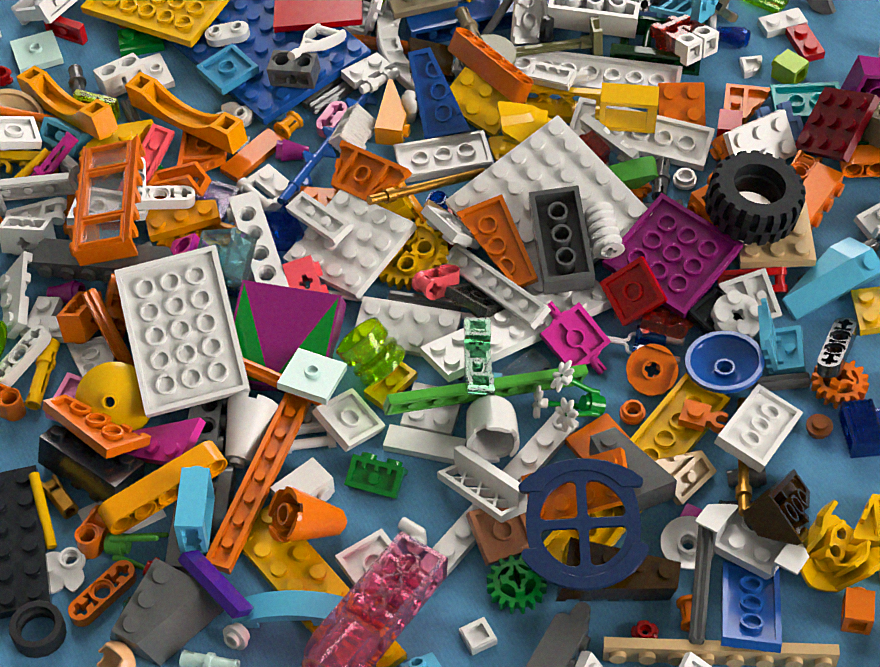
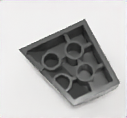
M155 558L113 626L110 640H117L127 644L133 653L161 667L185 646L191 638L199 631L201 632L215 617L225 610L194 578Z

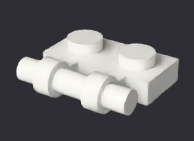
M377 52L341 70V78L354 89L359 88L360 93L363 95L367 92L372 93L378 90L379 86L387 84L388 79H393L394 81L396 77L400 76L399 69L394 68L391 70V64Z

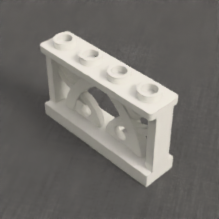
M19 0L11 7V10L21 25H26L30 21L44 20L46 24H49L77 0Z

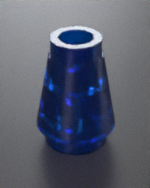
M719 26L716 30L719 31L720 41L736 48H746L749 44L751 32L746 27Z

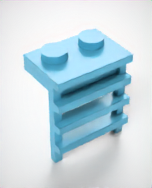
M668 0L660 7L649 6V11L657 12V17L660 18L665 14L669 15V20H675L677 17L682 18V23L692 20L695 26H699L715 13V6L719 0Z
M762 298V305L758 306L760 344L764 359H766V366L769 369V376L806 372L801 325L775 329L767 299Z

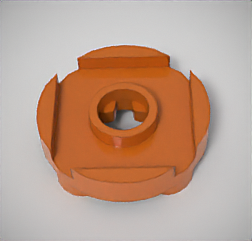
M648 344L636 349L630 355L626 365L628 383L636 392L649 397L660 396L674 386L679 372L678 364L671 351L659 344ZM654 363L657 365L656 369L660 372L658 375L654 374L653 377L647 376L648 372L644 369L646 366L650 367Z

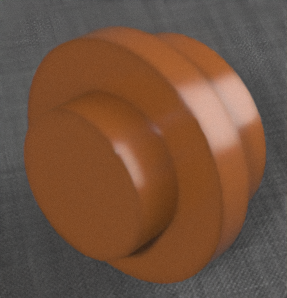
M814 414L807 419L806 429L811 437L824 439L831 434L833 422L826 415Z

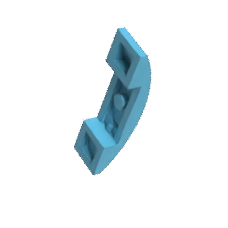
M284 590L264 592L244 597L254 609L248 616L232 619V624L240 623L246 629L260 628L261 622L311 620L314 626L341 625L345 599L343 596L316 591Z

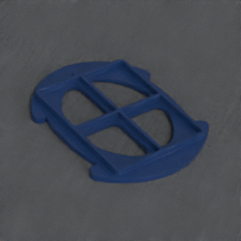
M589 458L570 459L553 463L526 477L518 486L520 493L529 494L526 509V532L529 548L524 549L521 553L524 563L543 580L561 588L577 591L606 588L630 576L644 562L649 552V546L646 543H640V510L633 489L642 487L643 478L634 471L619 464ZM588 482H598L612 490L622 502L625 514L612 517H590L587 512L586 484ZM573 483L576 486L577 516L573 519H541V509L548 496L559 486ZM594 528H625L627 535L619 552L605 564L593 565L590 557L589 531ZM576 530L579 533L580 564L572 567L558 561L545 547L541 534L544 531Z

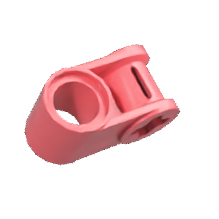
M445 264L436 268L419 271L412 279V288L419 293L423 292L425 297L430 300L457 295L459 293L460 268L456 265Z

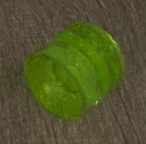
M376 317L369 318L356 326L343 338L336 349V354L347 366H355L353 373L355 376L360 377V381L365 386H372L383 380L397 368L405 356V349L397 344V340L394 337L387 338V328Z

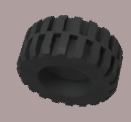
M752 150L751 153L740 151L737 152V155L731 154L725 157L724 160H721L713 171L705 195L706 213L710 216L709 219L713 225H718V230L724 235H730V239L734 241L738 239L744 241L743 244L747 245L757 243V246L766 245L767 242L770 244L778 242L780 239L787 237L796 226L806 200V189L803 180L799 174L796 175V170L792 165L788 166L785 164L786 161L780 157L777 159L771 153L766 152V154H762L760 151ZM739 192L759 194L766 198L770 204L752 202L743 197Z

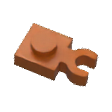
M686 399L678 425L704 432L705 427H710L713 432L720 434L725 425L717 422L727 423L729 414L723 411L713 413L711 412V405Z

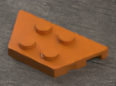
M183 131L177 166L197 161L203 170L207 172L226 164V151Z
M341 140L339 147L342 150L340 158L336 159L335 173L332 176L331 185L337 191L341 189L367 202V196L381 193L383 189L396 187L409 178L412 173L404 166Z

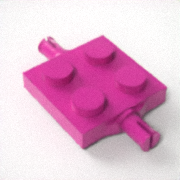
M553 301L548 303L547 306L551 309L549 315L553 320L549 327L539 334L541 339L560 362L565 364L571 360V366L590 364L598 375L603 373L607 368L599 360L598 356L602 349L611 343L610 339L579 302L570 310L563 311L562 313Z

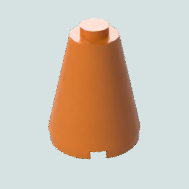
M286 486L284 490L279 489L274 494L268 510V516L272 517V525H268L269 532L277 542L285 543L338 536L347 525V518L341 508L289 486Z

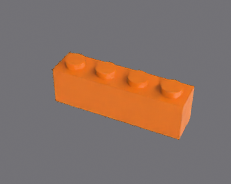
M819 162L803 182L806 189L805 202L807 203L811 231L813 227L818 228L822 221L823 213L830 211L834 198H839L845 187V184L842 183L844 173Z

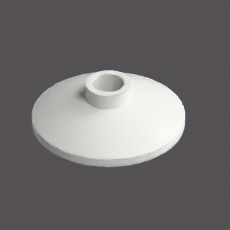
M682 516L672 520L666 525L661 534L660 545L663 555L666 559L681 562L680 568L685 570L695 569L699 524L695 523L697 517ZM691 543L693 548L686 550L683 544ZM712 545V556H711V559L713 558V556H714V554H715V550H714L713 545Z

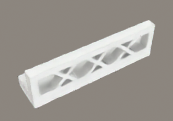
M464 445L454 448L455 465L437 471V478L501 523L526 512L528 498L527 494L519 492L518 486L520 482ZM460 474L462 477H453V475ZM481 496L494 497V499H491V498H482ZM498 508H509V509H506V510H504V511H501V510H499Z

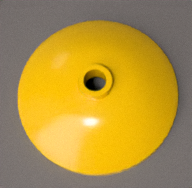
M106 362L89 370L81 379L76 390L75 399L92 407L91 412L105 413L111 416V422L119 426L125 423L133 427L132 431L143 429L150 418H147L145 415L134 366L124 362ZM108 397H112L115 401L112 407L107 405Z

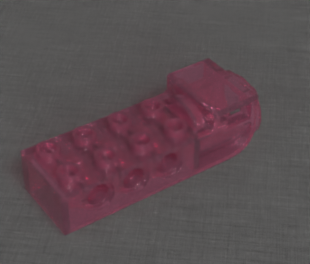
M400 531L312 634L304 650L302 667H376L379 659L447 578L448 558Z

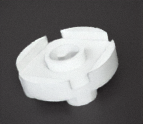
M731 290L728 294L722 295L716 301L711 311L715 330L735 331L753 338L759 331L758 306L760 304L737 290ZM732 313H738L739 315H741L743 320H734V315Z

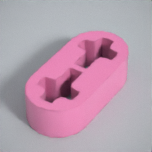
M334 101L330 103L317 119L316 128L317 134L320 137L326 138L322 131L324 126L335 128L348 108L345 102Z

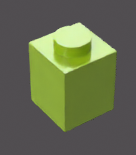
M787 49L782 54L776 55L771 63V77L782 84L801 83L807 77L809 61Z

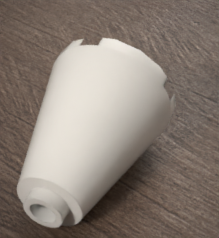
M240 391L230 396L227 401L225 459L229 461V465L240 469L251 464L279 407L276 402L263 395L258 394L257 398L248 397L249 392Z

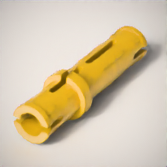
M51 338V342L42 351L40 356L37 357L35 362V374L24 403L31 410L41 409L50 374L56 367L55 359L60 342L54 338Z

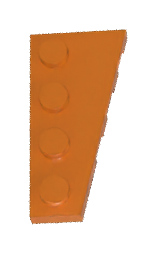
M502 194L456 212L460 221L505 277L521 288L539 282Z
M66 394L43 400L42 410L105 459L150 445V435L144 432L138 435L132 432L133 427L125 423L119 426L111 422V416L105 413L91 412L92 407Z

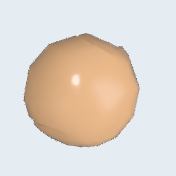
M110 640L98 650L99 653H103V658L97 663V667H136L134 653L123 642Z

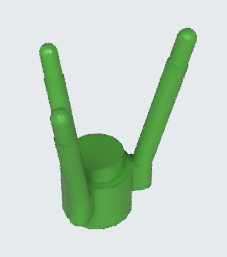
M109 532L104 540V551L106 554L113 555V561L127 560L135 568L144 570V564L124 556L125 553H130L132 542L158 541L159 538L168 537L169 533H121L114 535Z

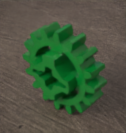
M509 555V561L505 562L500 558L499 567L491 566V574H487V594H491L492 603L499 601V610L509 607L510 614H513L515 609H519L521 614H525V607L535 610L536 602H543V594H547V581L538 577L524 563L522 555H520L519 560H515L513 555Z

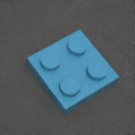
M233 43L196 66L197 72L222 95H225L260 72L258 65Z

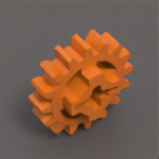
M854 360L850 363L845 362L841 374L834 378H825L818 375L816 365L811 376V391H817L816 399H825L824 405L831 402L834 409H837L839 404L848 409L849 403L857 406L859 400L865 399L869 388V383L867 382L869 376L868 374H862L863 366L855 367L856 361Z

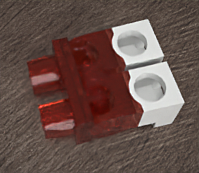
M687 14L680 17L672 15L662 25L658 22L652 24L650 36L656 39L655 47L666 52L671 51L680 56V63L685 66L712 55L718 50L719 31L696 20H690L691 16Z

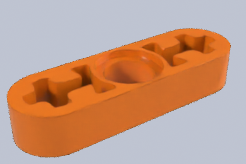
M127 560L115 562L75 598L68 607V614L72 623L78 627L90 625L136 582L137 574L134 565ZM120 572H122V573H124V574L128 572V576H126V577L123 576V575H121V576L119 577L118 574H119ZM101 588L110 589V594L105 598H97L95 596L96 592ZM78 610H82V611H85V610H86L87 613H86L85 615H83V614H81V613H80V614H77V611H78Z

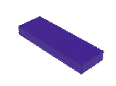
M199 550L183 552L178 558V562L232 619L248 616L254 609Z

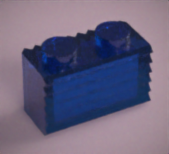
M871 398L868 400L843 401L840 406L838 419L841 423L850 458L880 456V408H875Z

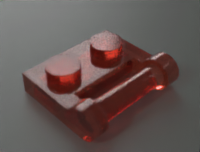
M658 306L642 318L640 328L672 338L682 339L687 335L688 329H691L694 325L686 317L683 319L679 315L670 313L671 310Z

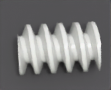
M607 202L595 203L584 211L592 252L595 257L600 259H611L625 251L624 245L621 244L622 237L619 235L620 230L617 227V221L614 219L613 206Z

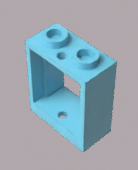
M201 466L181 468L174 521L180 554L199 550L203 555H206L209 550L215 502L210 468H203Z

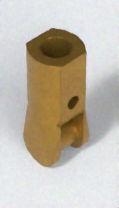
M53 474L51 476L52 479L45 483L42 482L44 493L62 517L69 519L78 513L79 507L57 476Z

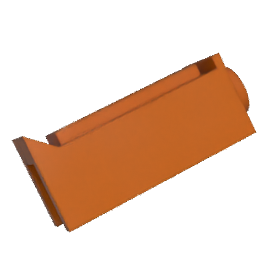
M195 161L156 170L146 186H190L195 190V194L203 197L212 180L199 163ZM156 196V197H154V198H155V199H164V198H166V197H164V196Z

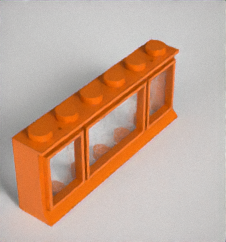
M136 134L133 140L87 149L83 146L82 157H79L80 173L77 174L79 185L78 190L75 191L77 203L76 207L73 208L75 221L71 226L73 238L72 242L69 243L71 256L77 259L80 266L138 256V251L132 238H138V230L134 221L140 220V215L135 204L141 203V196L137 186L143 185L138 170L144 169L141 157L146 156L138 134Z

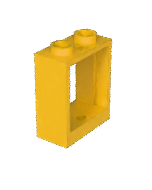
M602 83L601 92H596L595 119L612 131L655 134L659 86ZM606 106L646 108L647 112L606 109Z

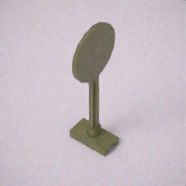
M599 16L590 17V35L580 36L577 39L514 47L513 43L505 37L496 34L481 35L486 44L513 65L516 62V57L575 48H581L582 50L590 49L591 55L603 56V31L600 28ZM459 60L462 69H464V67L469 68L462 61Z

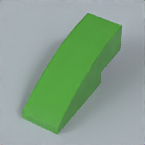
M653 156L636 158L608 166L629 189H638L658 177L656 161Z

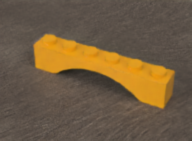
M33 66L16 76L22 92L34 98L42 109L98 140L109 137L111 133L119 129L109 104L99 99H95L91 103H83L67 94L46 71Z
M139 72L125 84L132 106L228 153L234 154L248 141L243 120L227 112L209 114L196 110L176 98L157 79Z

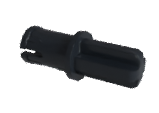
M549 15L541 18L540 32L537 34L538 44L549 43L554 40V18Z

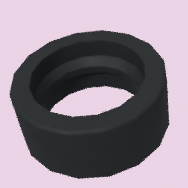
M37 600L26 603L16 610L9 623V635L18 652L31 658L46 657L57 651L63 644L67 634L66 623L57 606L48 601ZM40 617L53 620L54 628L47 637L34 642L23 639L21 635L22 629L31 620Z

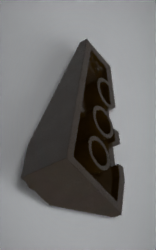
M793 469L742 511L744 522L750 530H754L760 537L798 546L808 536L809 530L804 524L809 522V516L805 513V510L809 508L810 491L795 469Z

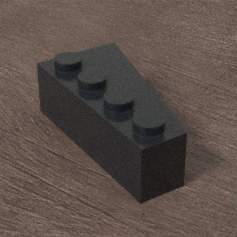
M54 425L39 436L38 463L58 477H66L71 480V486L77 490L81 488L90 493L89 498L96 503L104 502L144 478L145 461L125 453L105 459L65 427Z

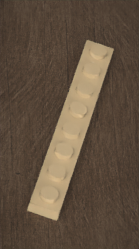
M604 637L602 650L603 661H610L614 664L639 662L644 665L668 663L673 666H679L687 652H692L710 666L727 665L729 667H741L743 665L756 667H836L840 657L839 644L782 643L781 653L721 646V641L705 640L704 644L697 645L691 644L688 639Z

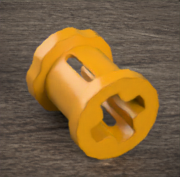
M291 110L281 122H276L273 125L274 131L288 140L296 129H301L304 126L303 119L298 113Z

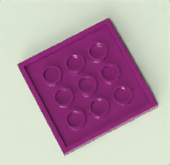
M661 193L622 238L621 244L624 245L625 251L617 257L604 259L602 266L615 273L638 257L643 256L668 299L662 305L684 319L687 312L703 297L743 249V243L738 239L737 241L730 239V235L722 234L718 227Z

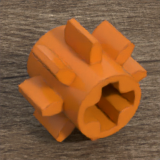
M722 134L711 142L713 148L709 150L716 161L724 160L725 157L729 156Z

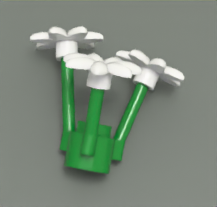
M571 360L565 364L561 362L558 367L559 372L552 373L555 379L551 383V388L554 389L556 387V391L559 393L563 384L567 386L570 383L588 393L580 397L579 403H574V400L567 402L564 397H562L561 402L548 401V398H542L543 390H541V385H538L533 394L535 401L532 404L534 408L533 417L535 419L540 418V408L556 407L555 411L560 414L556 423L562 424L564 432L568 431L569 426L576 428L574 421L576 417L591 416L599 418V416L603 415L606 408V399L600 395V389L591 388L573 378L571 374H573L574 369L570 368Z

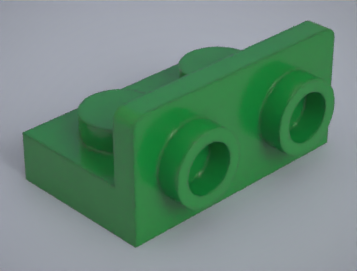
M362 452L361 456L353 454L344 485L397 500L403 477L408 474V470L402 467L403 462L387 458V462L377 460V455L368 452Z

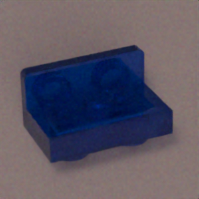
M283 202L279 211H264L277 251H289L295 242L302 240L304 237V230L298 219L289 214L285 207L289 202Z

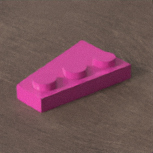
M201 417L134 430L132 432L138 435L143 432L150 435V445L126 452L125 454L132 455L146 463L164 466L194 448L206 422Z

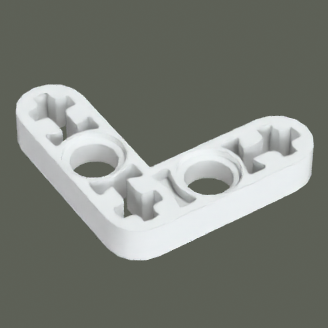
M141 157L144 169L138 170L143 182L142 186H137L141 196V203L135 204L138 210L187 209L193 207L195 204V190L190 186H146V162ZM156 196H164V197H166V198H164V199H155L154 197H156Z

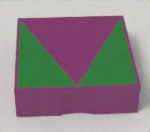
M242 280L233 319L243 358L283 374L298 348L333 359V352L340 337L346 303L342 295ZM247 376L250 390L277 391L285 394V391Z

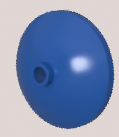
M725 330L705 334L690 345L685 356V368L690 379L699 387L715 393H735L745 390L757 382L764 370L765 360L761 347L749 336L735 331Z

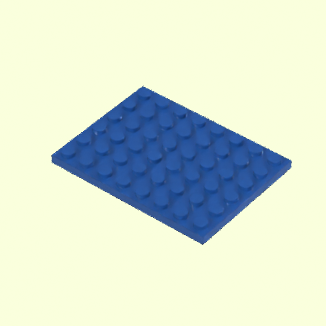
M230 0L209 26L234 21H244L248 24L250 30L249 38L244 42L234 45L258 65L260 72L229 91L228 94L240 105L247 106L253 112V116L264 126L340 77L341 70L370 56V48L343 27H335L333 29H343L346 31L345 40L330 49L311 52L317 53L321 68L314 89L271 86L266 69L273 50L292 51L295 48H299L303 34L307 30L274 33L275 0ZM205 32L192 48L169 41L196 66L228 46H209L205 38ZM319 34L313 40H320L327 36Z

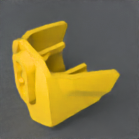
M499 101L497 109L500 117L501 131L504 136H491L488 139L494 160L498 161L552 120L548 118V111L541 110L532 105Z
M835 499L821 508L816 520L809 528L808 536L803 541L809 559L800 570L808 587L818 591L837 593L866 579L880 570V547H870L872 542L869 540L859 545L850 544L849 540L854 529L847 525L846 521L841 520L836 515H832L838 504Z

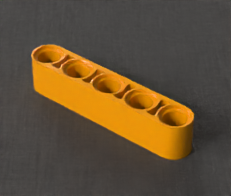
M204 441L105 500L99 506L98 514L112 534L124 533L177 500L182 467L201 466L203 468H210L211 478L213 479L226 469L228 462L213 441Z

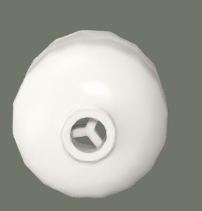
M487 395L476 399L467 409L466 447L489 463L500 462L499 458L506 457L509 454L510 457H513L519 450L520 440L516 413L512 404L505 398L497 395Z

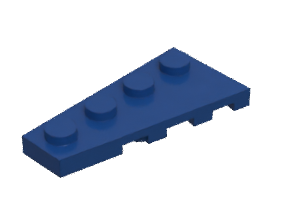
M431 48L408 52L424 138L431 139L471 132Z

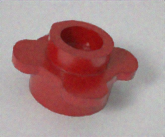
M0 66V86L12 84L14 81L13 77L10 76L12 73L11 69L5 66Z

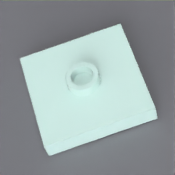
M53 30L10 41L20 74L33 66L46 69L64 63Z
M298 348L278 380L277 389L327 405L347 370V364Z

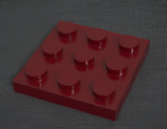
M824 87L795 143L797 152L801 149L808 155L849 162L880 102V98L875 94Z

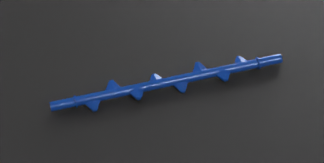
M375 91L372 93L367 92L364 95L361 94L357 100L346 98L345 100L348 108L356 103L362 107L365 104L376 106L378 101L374 96ZM324 126L322 128L326 139L315 153L305 150L302 152L306 164L294 179L288 182L286 189L277 198V202L280 205H285L291 196L300 189V185L312 187L313 182L309 174L323 156L335 158L336 153L332 148V144H329V139L336 127Z

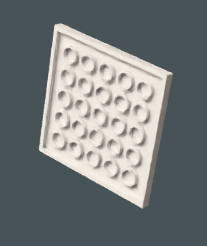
M558 115L445 200L446 205L457 216L456 212L498 195H503L539 282L523 288L533 296L543 293V286L529 210V192L578 185L583 213L589 206L595 203H610L613 206L614 219L617 221V227L620 230L619 235L622 238L648 209ZM590 245L592 261L594 264L600 258L595 257V255L592 252V246Z

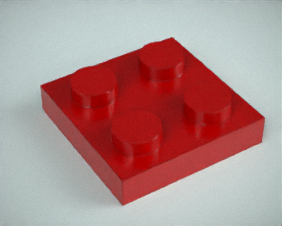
M643 256L638 257L599 282L623 326H628L668 301Z

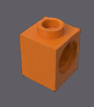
M846 587L842 599L840 631L870 635L874 624L875 591L866 590L862 587Z

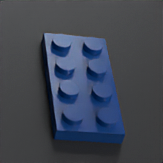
M723 561L721 569V646L781 653L782 626L779 568L774 576L766 580L733 562Z

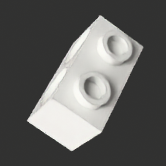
M134 53L93 70L99 90L105 96L113 98L126 93L125 84L139 72L147 75L144 63Z

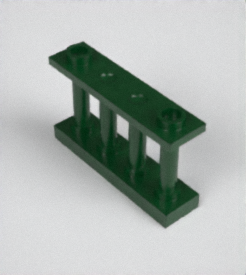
M639 15L636 35H643L642 46L628 45L630 38L621 37L619 44H611L610 57L683 66L682 74L699 76L701 60L685 66L680 63L681 57L675 54L673 46L674 40L680 35L692 33L697 27L706 26V23L695 26L694 21L682 23V20H669L668 18ZM652 37L666 38L664 49L651 48Z

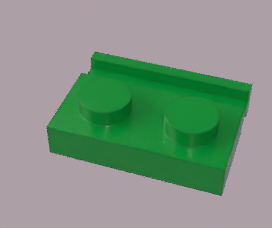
M131 28L117 30L121 58L131 53L142 55L165 51L163 38Z

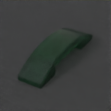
M464 317V375L467 394H495L494 373H492L490 318Z

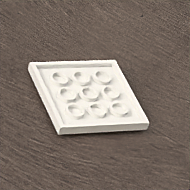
M340 189L326 207L348 221L353 230L337 245H334L308 227L284 255L283 260L285 263L311 255L314 262L319 261L323 275L319 276L322 283L359 300L415 232L417 226L415 222L379 205H369L366 201Z

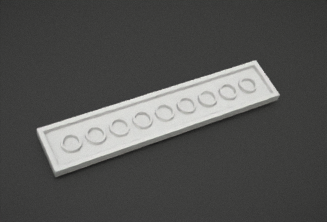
M562 51L516 57L514 64L524 74H527L533 61L576 69V72L585 70L588 74V83L571 87L602 89V83L657 86L658 83H680L683 66ZM457 57L453 66L455 77L463 70Z

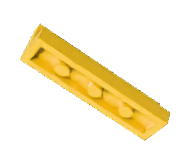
M533 85L530 93H536L538 97H527L525 104L535 106L541 110H547L548 118L553 119L558 115L565 123H571L578 103L572 97L581 96L595 100L596 92H601V89L571 87L569 91ZM552 94H558L561 98L552 99L549 96Z

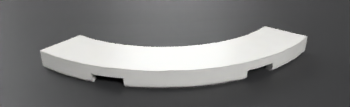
M385 0L376 24L378 51L391 64V70L394 68L399 69L400 76L395 79L407 90L415 92L412 73H410L409 61L403 53L404 50L398 36L399 24L402 18L394 20L388 2Z

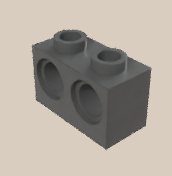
M273 50L266 69L271 86L315 88L321 70L317 53H302L300 57L291 61L287 57L290 51Z

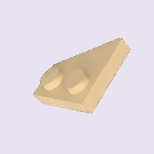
M702 450L655 460L677 480L675 498H673L676 505H683L717 472Z

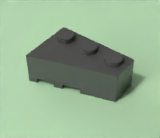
M616 427L590 436V456L619 447L625 450L627 468L643 478L642 487L633 488L640 511L675 498L677 480ZM620 505V509L625 514L624 506Z

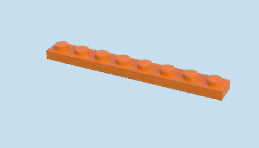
M285 392L205 556L218 571L231 574L266 501L270 487L273 486L311 406V402Z

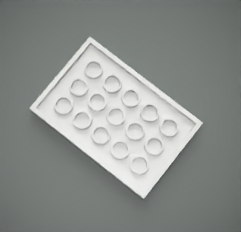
M216 245L114 270L147 418L227 398L240 391H251Z

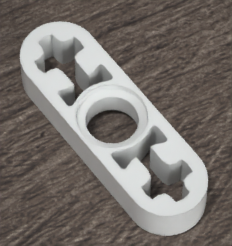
M42 325L32 327L0 362V384L11 387L49 345L52 336Z

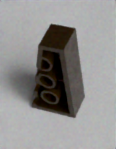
M570 537L563 551L562 563L567 566L576 567L581 561L579 539ZM589 541L591 563L593 565L605 564L621 548ZM647 555L644 562L634 573L612 586L589 591H577L558 587L555 602H565L567 599H579V601H591L592 599H607L608 601H619V599L669 601L678 589L681 562Z

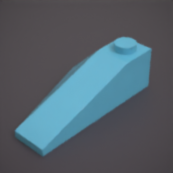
M848 237L829 247L817 260L816 265L812 266L784 296L782 302L794 321L843 297L850 293L851 290H856L874 281L880 275V259L873 248Z

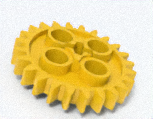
M418 217L415 221L417 229L380 273V281L382 283L387 282L388 287L396 284L398 290L403 285H406L407 290H410L412 279L417 272L436 268L447 263L446 255H449L448 243L442 238L443 233L441 231L433 229L426 221L422 224L421 219Z

